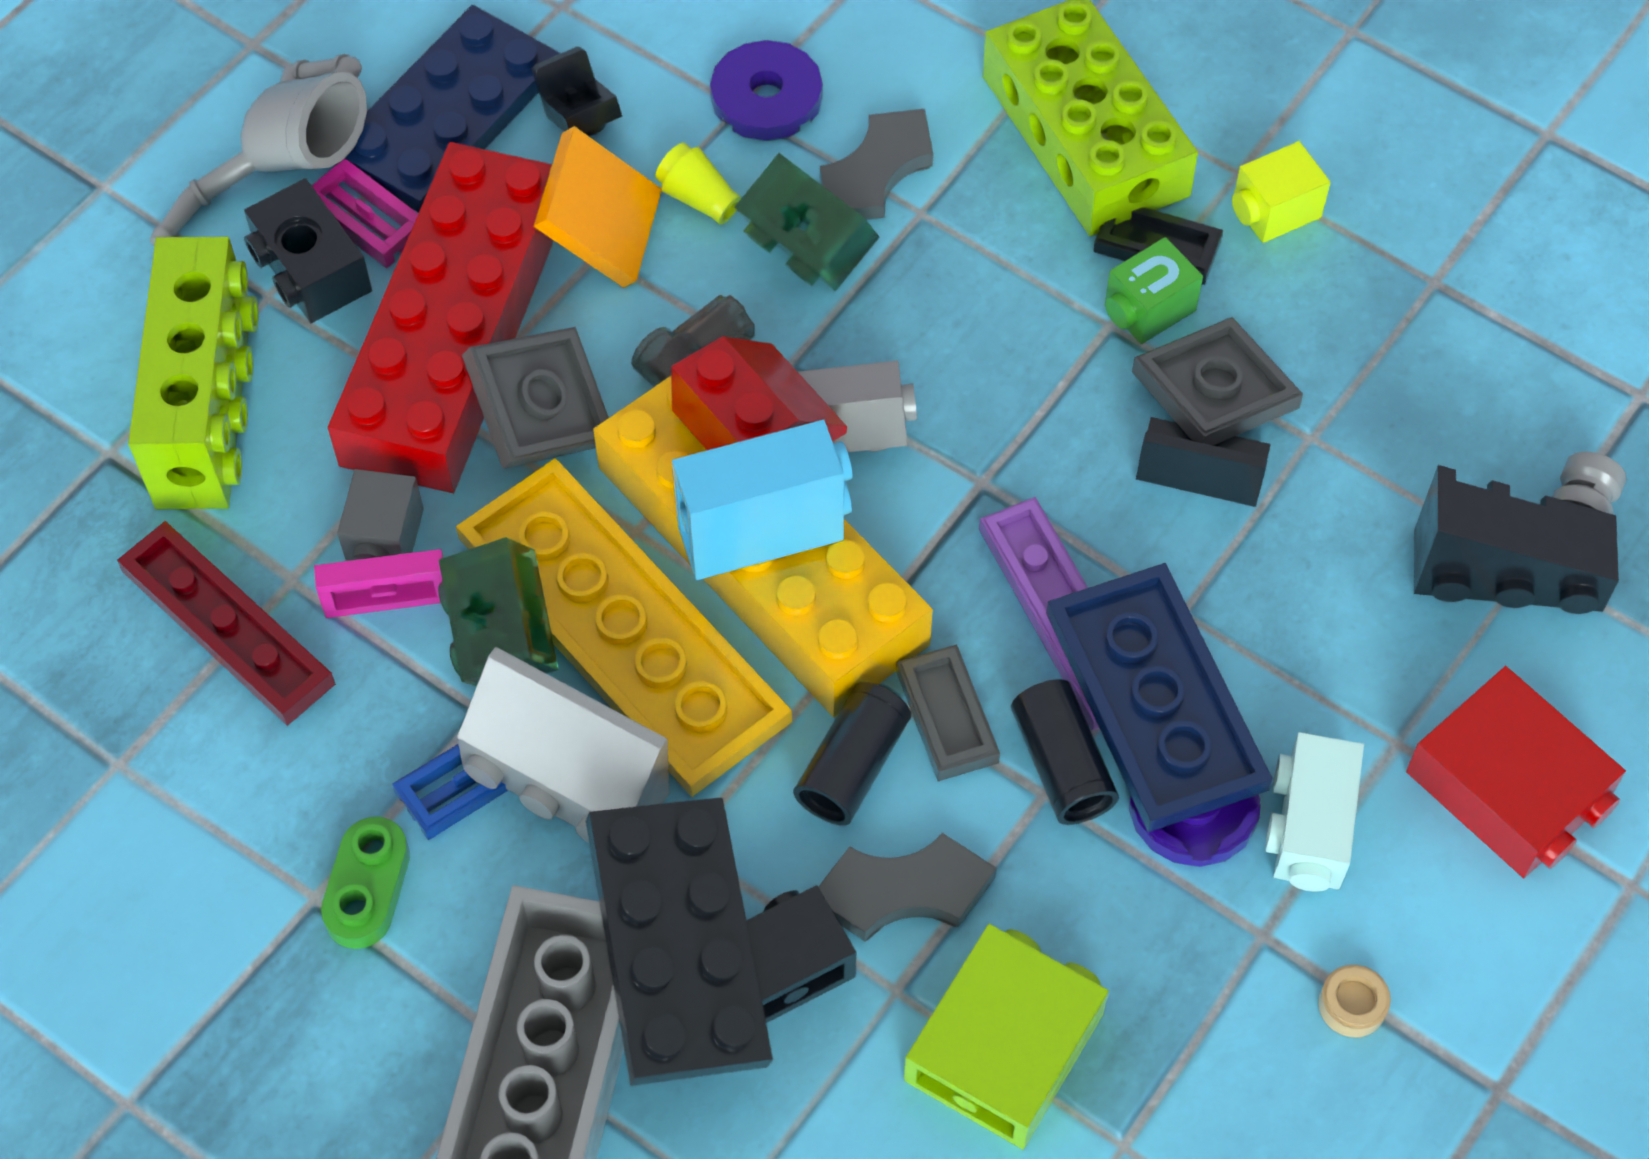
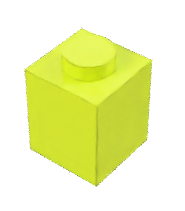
M1298 141L1239 167L1236 187L1232 196L1233 209L1239 221L1246 226L1249 225L1261 242L1265 243L1322 218L1331 182L1302 143Z

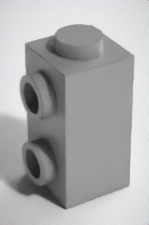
M898 360L798 372L847 425V433L833 441V443L842 441L847 452L882 451L892 447L908 446L905 421L917 420L913 383L901 385Z

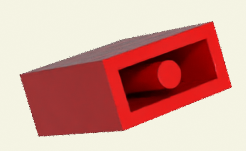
M1506 665L1417 744L1406 770L1407 774L1523 879L1541 862L1549 869L1560 862L1577 842V839L1571 834L1584 822L1595 828L1608 817L1621 800L1614 794V791L1626 772L1621 765Z

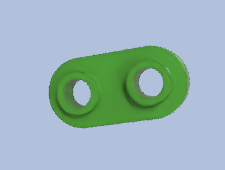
M368 817L359 820L345 832L341 840L322 901L321 915L330 937L343 947L351 949L369 947L381 940L390 928L410 860V851L402 829L390 819ZM379 840L384 842L382 849L376 853L367 854L362 851L363 847L370 841ZM361 900L366 903L364 909L358 914L349 915L344 913L345 907L352 901Z

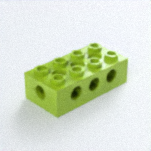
M1067 0L985 31L984 80L1089 237L1098 234L1101 225H1104L1109 220L1116 218V225L1131 219L1132 211L1139 208L1158 210L1191 196L1198 156L1197 149L1091 0Z
M229 237L155 238L128 441L155 510L229 509L231 487L241 483L242 457L240 449L236 448L237 433H245L247 430L248 408L246 398L242 396L243 382H251L253 377V354L251 347L247 346L248 333L257 332L259 311L256 297L247 295L248 275L246 264L244 261L236 260Z

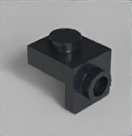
M577 46L532 67V73L546 116L563 132L575 126L587 136H592L602 131L607 123L623 117L617 96L594 78L587 52L583 48Z

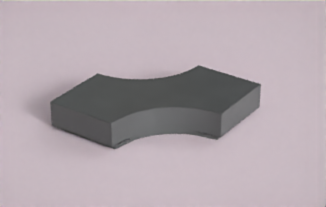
M925 109L868 115V131L861 145L842 160L820 166V183L827 224L885 218L886 199L893 187L906 176L930 169L933 166V149Z
M941 833L935 841L924 849L902 857H876L849 847L818 887L840 925L863 941H868L884 926L905 918L927 917L939 920L953 927H959L996 878L997 868L944 833Z

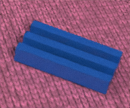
M458 744L392 783L395 794L400 801H403L414 821H417L421 831L428 840L508 791L502 781L496 789H490L480 784L430 815V811L477 783L463 770L454 775L453 780L425 797L419 799L415 794L462 764Z

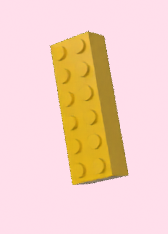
M669 376L593 428L599 469L690 565L678 529L672 460L707 450L672 411L671 376ZM845 519L843 541L703 579L833 718L838 715L857 683L870 682L879 685L896 672L898 661L917 656L928 648L931 643L933 609Z

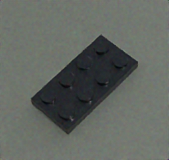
M723 797L590 811L586 819V827L630 1086L767 1068L772 1062L773 1056Z

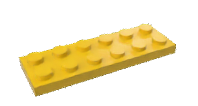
M556 458L456 526L459 540L613 710L667 738L669 773L691 797L695 796L792 723V710Z

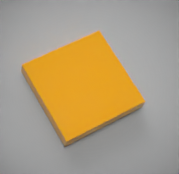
M573 126L561 134L534 227L624 288L637 281L662 188Z

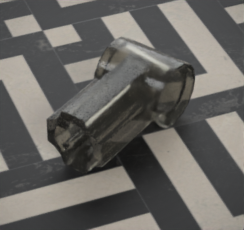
M719 295L673 331L667 327H661L649 333L636 348L632 356L631 365L636 372L655 387L671 376L672 365L722 336L751 340L755 337V324L747 315L744 306L733 296L728 295L724 297Z

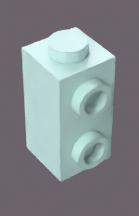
M1298 732L1291 755L1279 754L1273 793L1284 795L1282 814L1271 813L1265 843V852L1276 854L1273 878L1290 881L1296 888L1306 891L1317 892L1327 890L1328 888L1340 889L1351 861L1364 744Z

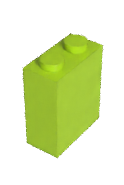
M988 924L906 1055L904 1081L1024 1150L1101 1020L1109 990L1102 987L1097 976L1085 967L1071 962L1063 965L1041 953L1039 945L1024 933L1013 929H1008L1004 932Z

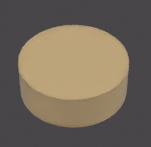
M1345 965L1334 970L1325 980L1318 1000L1320 1014L1326 1024L1335 1032L1347 1037H1364L1375 1032L1382 1025L1391 1003L1390 992L1383 978L1372 969L1361 965Z

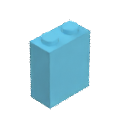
M824 419L672 460L678 529L696 581L844 540V515L852 513L851 498L845 481L851 480L853 473L844 443L842 441L832 442Z

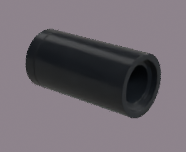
M1063 679L1048 680L1021 692L1012 701L1011 710L1058 822L1064 825L1080 824L1095 819L1109 811L1118 802L1119 795L1070 682Z
M870 682L857 683L793 790L794 797L799 804L811 814L829 823L841 826L850 824L911 719L912 713L908 705L895 693L880 685Z

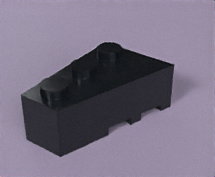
M1441 465L1437 466L1414 529V594L1430 595L1446 602H1457L1465 599L1493 601L1509 608H1521L1528 605L1557 607L1573 614L1604 611L1619 582L1616 515L1546 495L1540 500V504L1510 496V485L1492 480L1487 484V489L1456 481L1455 469Z

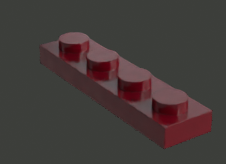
M164 521L117 559L122 572L287 726L336 685L331 671L168 522Z

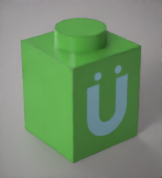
M1164 237L1109 271L1104 304L1106 311L1117 327L1127 329L1142 345L1197 310L1203 275Z

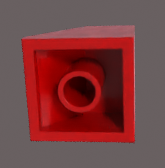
M722 336L671 366L672 411L706 450L823 419L832 442L847 433V425L771 343Z

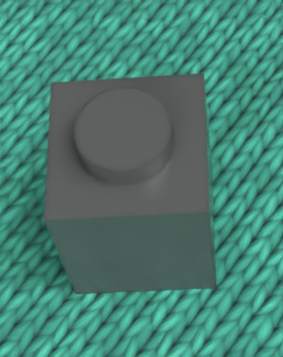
M354 469L337 531L346 561L413 553L424 510L416 477Z

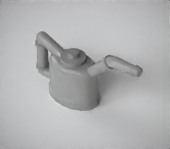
M340 54L333 59L312 62L300 60L287 66L282 72L280 82L265 89L247 110L241 131L242 151L199 180L193 179L189 182L190 186L180 194L160 226L154 228L150 237L152 245L155 246L156 237H175L201 206H208L211 204V199L255 170L260 172H279L297 169H322L341 162L355 147L363 131L367 113L366 93L361 81L358 79L362 69L360 61L356 57Z

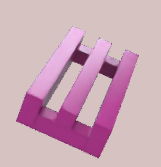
M344 158L311 186L354 244L385 268H388L395 262L394 254L397 251L402 253L418 213ZM342 181L396 221L401 227L398 230L393 228L376 215L372 208L360 199H355L338 184ZM325 195H327L334 202H336L338 205H340L342 208L348 211L351 215H353L355 218H357L359 221L365 224L368 228H370L372 231H374L376 234L382 237L385 241L381 240L378 236H376L374 233H372L370 230L364 227L361 223H359L357 220H355L353 217L347 214L344 210H342L340 207H338L336 204L330 201L327 197H325Z
M442 549L314 565L315 587L326 618L451 602L449 578L446 573L445 562L443 561Z

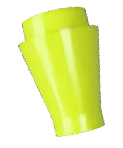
M684 142L676 145L667 153L656 170L655 178L662 183V192L706 214L719 225L727 222L735 214L742 202V198L732 190L700 147L691 148Z

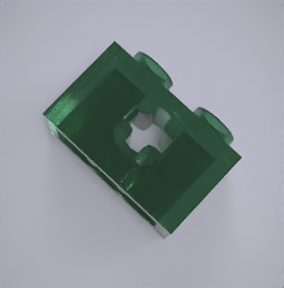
M780 153L776 155L734 207L749 223L743 232L768 253H771L777 246L788 254L790 258L785 265L810 286H813L820 279L836 291L880 238L862 215ZM802 222L808 225L805 231L798 228Z
M505 537L438 560L442 577L438 587V594L441 605L449 616L453 635V642L450 644V658L455 671L461 678V682L477 687L488 656L495 646L546 674L559 670L535 549Z

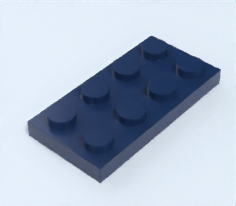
M472 4L367 111L363 131L355 147L345 159L419 213L448 143L453 142L486 149L539 93L532 73V67L561 53Z
M1166 562L1048 601L1046 615L1148 832L1270 790L1273 778Z

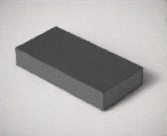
M957 644L898 661L896 673L937 781L999 764V749Z

